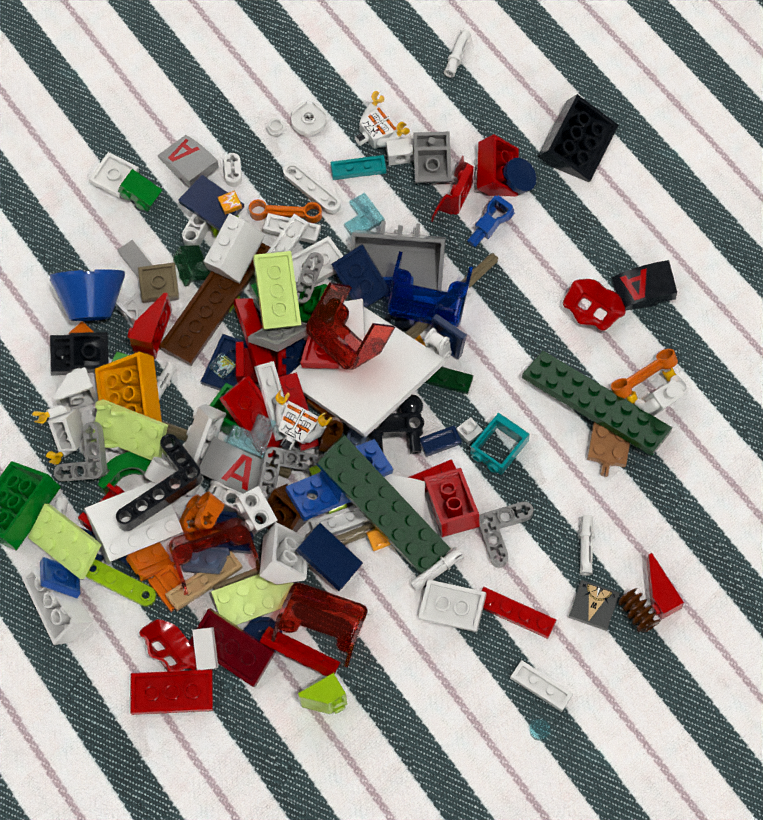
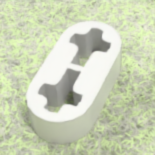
M229 153L224 158L225 179L228 186L236 187L242 182L241 160L238 154ZM231 160H235L234 167H231ZM232 173H235V180H231Z

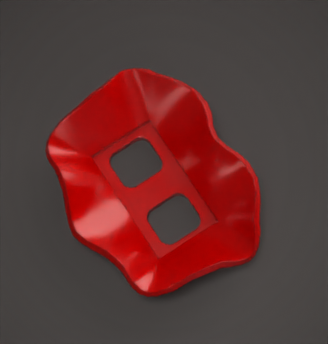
M593 279L575 280L563 300V306L573 313L579 324L594 325L602 331L607 330L618 318L623 317L626 313L621 297L616 292L606 289L600 282ZM582 299H587L592 303L587 310L578 306ZM599 308L607 312L603 320H599L594 316V313Z
M154 620L140 630L139 634L145 640L149 656L159 660L168 672L197 669L195 649L189 644V640L177 626L164 620ZM158 641L165 649L157 651L152 643ZM171 656L177 664L170 666L164 658Z

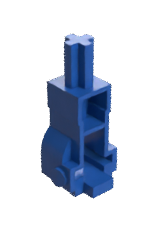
M495 195L488 203L485 215L475 224L476 231L467 242L476 248L484 237L489 239L501 223L509 221L514 216L515 210L513 205L499 195ZM495 206L498 208L501 206L507 212L496 219L492 217L497 211Z

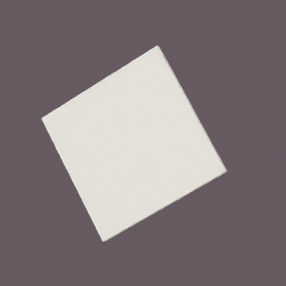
M364 307L366 361L347 364L345 346L339 369L302 368L300 364L292 373L297 372L303 393L307 398L333 416L340 418L343 423L363 437H367L446 362L443 357ZM345 325L334 335H345Z

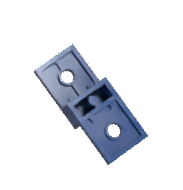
M375 439L356 446L383 477L393 473V467ZM322 470L285 488L286 493L303 521L351 502ZM315 494L317 499L311 500L307 495Z

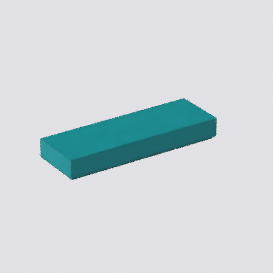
M384 155L330 162L333 180L387 174Z

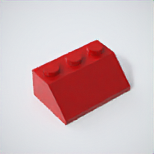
M495 134L479 141L477 189L489 196H518V193L507 185L506 177L504 178L503 171L508 161L513 158H519V148Z

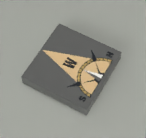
M581 580L569 618L607 631L620 593Z

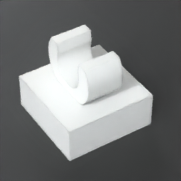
M471 417L456 428L458 434L468 445L483 432V429Z

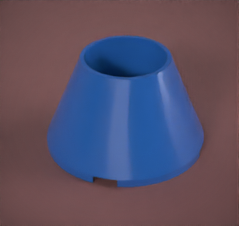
M95 269L94 271L83 272V270L51 274L49 280L70 321L104 320L112 317L125 278V271L112 269Z

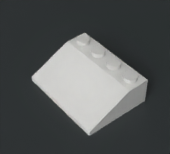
M149 482L84 508L95 537L102 544L100 549L106 563L183 532L171 504L130 531H123L119 528L116 520L117 511L157 485V483ZM157 495L155 499L160 500L164 495ZM141 506L138 510L144 511L147 506ZM124 517L121 521L127 522L130 520V517Z

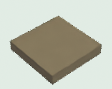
M175 262L138 267L142 303L155 302L164 292L168 293L170 300L179 299Z

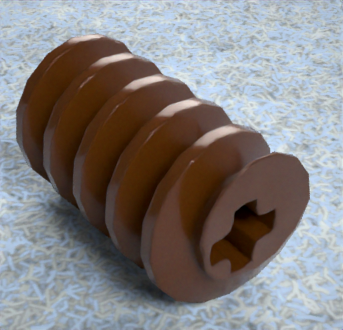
M635 588L624 594L618 603L620 606H624V612H629L627 617L633 619L632 624L634 626L638 625L636 630L644 633L657 626L661 620H653L656 612L649 614L652 607L644 606L647 599L640 601L643 593L636 594L635 592L638 588Z

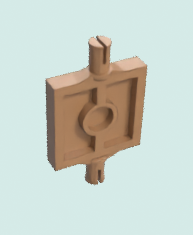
M594 422L587 460L601 464L600 475L603 476L605 472L604 477H608L610 466L626 467L630 443Z

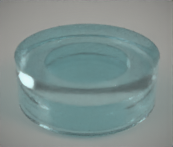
M544 719L534 720L530 725V735L535 740H545L550 734L549 723Z

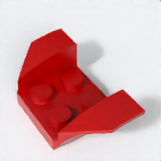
M463 155L454 171V177H457L459 181L457 185H453L450 195H444L439 201L432 215V222L438 211L450 215L459 214L473 186L474 166L464 162Z

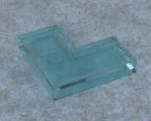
M364 192L349 201L350 206L358 216L344 223V227L352 237L354 230L370 231L379 226L385 219Z
M258 414L251 432L233 425L226 443L262 458L276 426V421Z

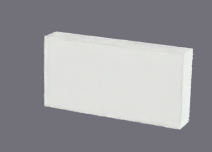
M214 627L192 630L197 670L218 668Z

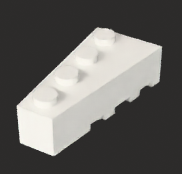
M32 566L22 576L23 582L53 645L73 642L93 622L76 598L41 586L40 566Z

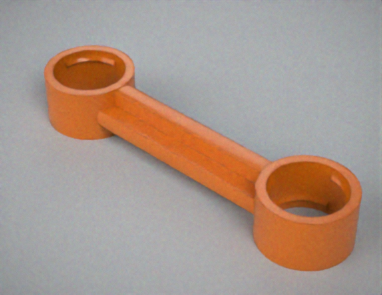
M256 199L249 204L250 216L256 221L265 219L268 213L283 217H292L295 214L300 218H305L309 223H317L322 218L321 206L316 202L307 203L304 207L266 205L263 200ZM257 206L264 208L262 213L256 214L252 212L253 208ZM311 209L319 211L316 216H309L306 213Z
M664 349L657 354L655 361L629 378L615 380L611 384L612 392L621 398L630 396L632 388L661 369H670L676 366L678 360L673 349Z

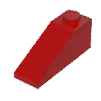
M650 553L646 561L650 606L652 607V612H656V616L658 615L662 620L682 609L684 602L653 553Z

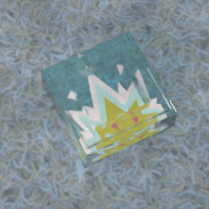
M222 352L209 364V368L222 379L236 367V364Z

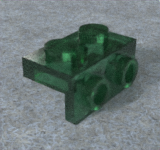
M199 245L179 246L173 256V261L184 286H189L192 281L205 280L210 272L203 262L204 257Z

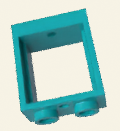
M498 412L472 444L470 454L477 462L486 464L487 468L493 473L502 475L529 442L530 434ZM496 429H499L518 442L502 464L480 450Z

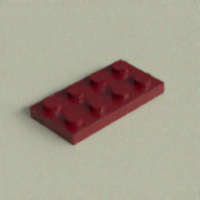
M208 609L197 629L214 627L218 664L252 687H256L276 652L260 643L259 640L213 609ZM192 636L189 641V644L194 647V640Z

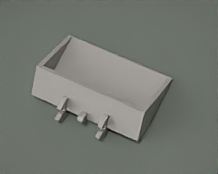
M386 221L381 222L380 232L354 230L352 232L351 251L363 244L383 277L413 276L414 295L441 297L446 237L420 235V224L418 223L416 224L415 235L402 234V225H398V233L385 232Z

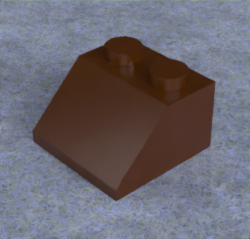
M288 484L275 488L267 502L278 520L277 523L297 532L308 520H302L285 491L286 486H288ZM257 516V519H259L263 523V518L261 516Z

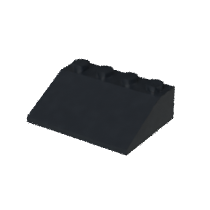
M576 94L566 101L538 157L555 169L590 182L619 125Z

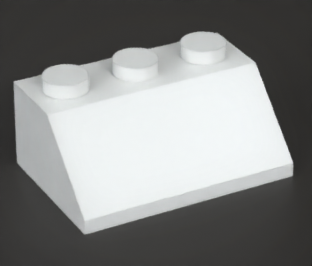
M229 213L203 262L207 269L240 283L265 234L247 221Z
M207 404L195 409L193 424L188 428L186 434L188 438L183 444L198 466H200L213 437H218L226 415L225 412ZM180 458L181 462H184L186 460L184 458Z
M275 522L263 537L260 577L276 585L304 581L307 578L308 562L295 550L306 537Z

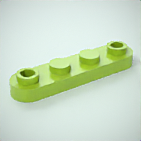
M94 559L91 566H96L97 569L95 572L88 571L86 577L89 580L143 607H149L155 603L156 593L152 587ZM143 593L150 594L147 599L142 597Z

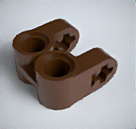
M329 412L325 420L332 417V421L326 425L320 437L319 451L326 452L343 433L342 420L333 417Z

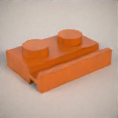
M160 542L131 553L126 558L134 572L140 576L141 581L155 576L170 564L173 567L175 565L169 559V554Z
M170 564L153 578H149L148 583L168 610L173 612L174 607L168 601L165 594L183 583L184 580L173 565Z

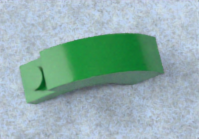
M126 452L114 457L107 463V474L99 480L98 487L100 492L106 495L109 492L107 488L108 483L115 487L122 478L128 475L137 474L145 477L144 474L152 460L132 452Z

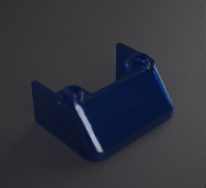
M399 251L388 298V312L396 317L431 324L432 318L438 314L455 327H458L462 320L473 267H469L466 282H452L449 285L448 292L411 284V273L401 269L403 252Z

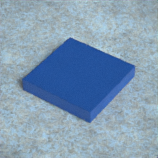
M42 557L40 561L41 586L78 599L81 594L80 579L59 562Z

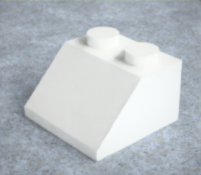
M85 367L74 369L66 375L55 395L58 406L65 405L79 410L98 401Z

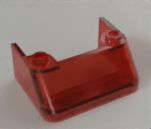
M329 282L306 324V332L343 369L354 370L382 352L395 327L393 325L372 323L362 341L345 325L349 318V310L343 303L352 287Z
M232 518L214 524L210 529H198L174 537L169 542V550L184 595L188 594V590L180 565L188 563L192 559V553L194 552L197 553L230 541L236 545L247 543L256 570H260L257 551L250 532L242 519Z
M295 583L291 586L277 616L271 641H276L280 630L293 633L299 629L300 625L338 638L336 646L341 651L348 653L344 664L345 667H348L356 649L368 609L361 603L302 583Z

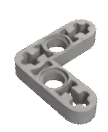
M313 252L309 254L296 283L297 293H300L303 287H308L304 292V295L307 297L299 299L300 295L297 294L299 304L307 303L312 295L324 263L323 256L320 253ZM316 257L317 262L319 263H317L314 266V269L311 270L310 268L312 266L313 261H311L310 259ZM307 273L311 274L313 282L306 283L303 276Z
M89 422L84 425L83 440L86 461L57 465L54 469V476L58 481L97 479L106 475L103 429L100 423ZM90 429H95V433H91ZM93 445L98 447L97 455H94L91 451ZM78 466H82L84 469L82 476L77 473ZM95 467L99 468L100 471H95ZM61 470H70V473L62 474Z
M268 447L262 455L257 486L264 492L266 486L262 485V482L272 484L271 487L267 486L269 496L265 498L268 500L277 486L280 466L309 471V468L316 466L315 463L318 461V457L311 453ZM273 450L274 454H277V457L273 458L271 463L275 465V468L272 466H266V463L270 464L271 458L268 457V454L272 453ZM290 453H293L296 457L293 464H288L286 461V457ZM310 458L313 461V465L310 464L308 467V464L301 463L300 459L309 460ZM268 469H271L274 473L271 480L264 478V472Z
M519 502L480 515L479 529L493 566L502 568L508 562V552L500 529L530 520L533 516V506L529 502ZM522 508L529 510L527 515L520 513ZM505 512L509 513L511 519L503 521L500 515ZM484 519H487L488 521H491V522H490V528H491L490 531H488V527H487V525L484 523ZM493 535L499 539V542L494 545L488 542V538ZM498 548L500 556L503 557L502 562H499L498 559H495L496 549Z

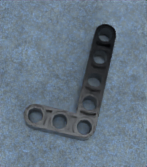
M164 435L160 440V445L164 456L176 472L117 511L116 520L121 530L130 531L201 483L202 475L199 466L175 435ZM168 444H174L172 448H166ZM180 458L186 459L182 463L177 462V460ZM190 473H196V474H197V475H196L195 477H193V478L188 477V475H189ZM174 484H180L179 488H171ZM157 495H164L160 500L155 499ZM141 506H147L144 511L138 510ZM124 517H130V520L127 522L121 521Z

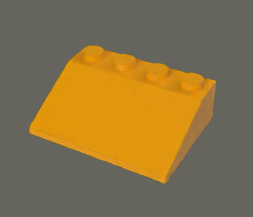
M137 352L95 368L98 401L104 399L162 422L154 356Z

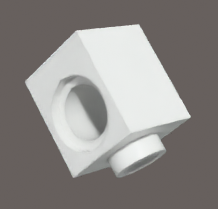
M408 138L386 141L389 166L410 163L413 147L408 144Z

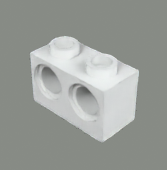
M259 486L235 499V508L239 514L243 515L245 526L248 531H252L253 535L278 521ZM245 499H251L254 502V506L249 507ZM255 516H261L263 524H258L255 521Z

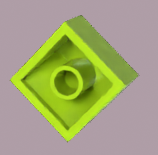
M334 673L298 693L302 708L326 714H332L333 712L337 714L343 711L347 705L346 693Z

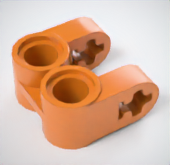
M205 492L202 496L199 494L194 495L188 501L179 520L183 533L188 534L195 532L197 529L206 530L212 528L224 509V503L211 492Z

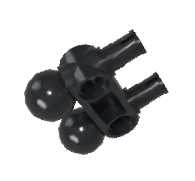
M411 395L399 406L401 413H391L379 424V429H374L367 436L371 440L375 439L383 453L382 438L407 437L409 439L410 454L421 453L420 436L423 434L424 419L421 414L423 403L417 395ZM409 422H414L417 428H412Z

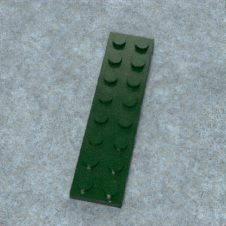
M542 351L522 374L524 380L653 456L672 431L673 427L653 415L640 410L636 405L617 396L611 390L545 351Z
M342 435L315 463L419 574H422L441 560L440 557H444L451 549L345 435Z

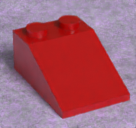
M164 292L134 322L133 328L130 327L128 338L134 353L142 352L154 356V359H156L159 345L162 342L172 313L168 293Z
M461 468L424 478L436 523L442 537L480 527L479 512Z

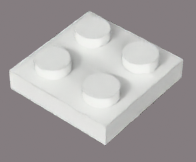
M108 152L90 176L89 182L120 198L121 195L118 189L132 169L139 172V167Z

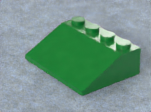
M13 461L9 463L1 474L0 544L17 551L33 528L44 504H50L61 488L49 474Z

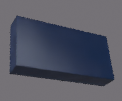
M455 425L420 438V444L426 457L462 444Z

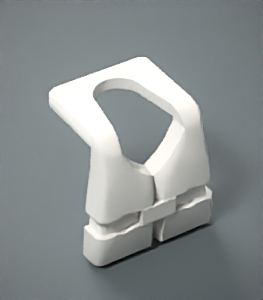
M139 289L123 306L118 301L116 305L121 313H125L130 323L134 325V322L154 302L142 303L141 290ZM128 311H136L135 319Z

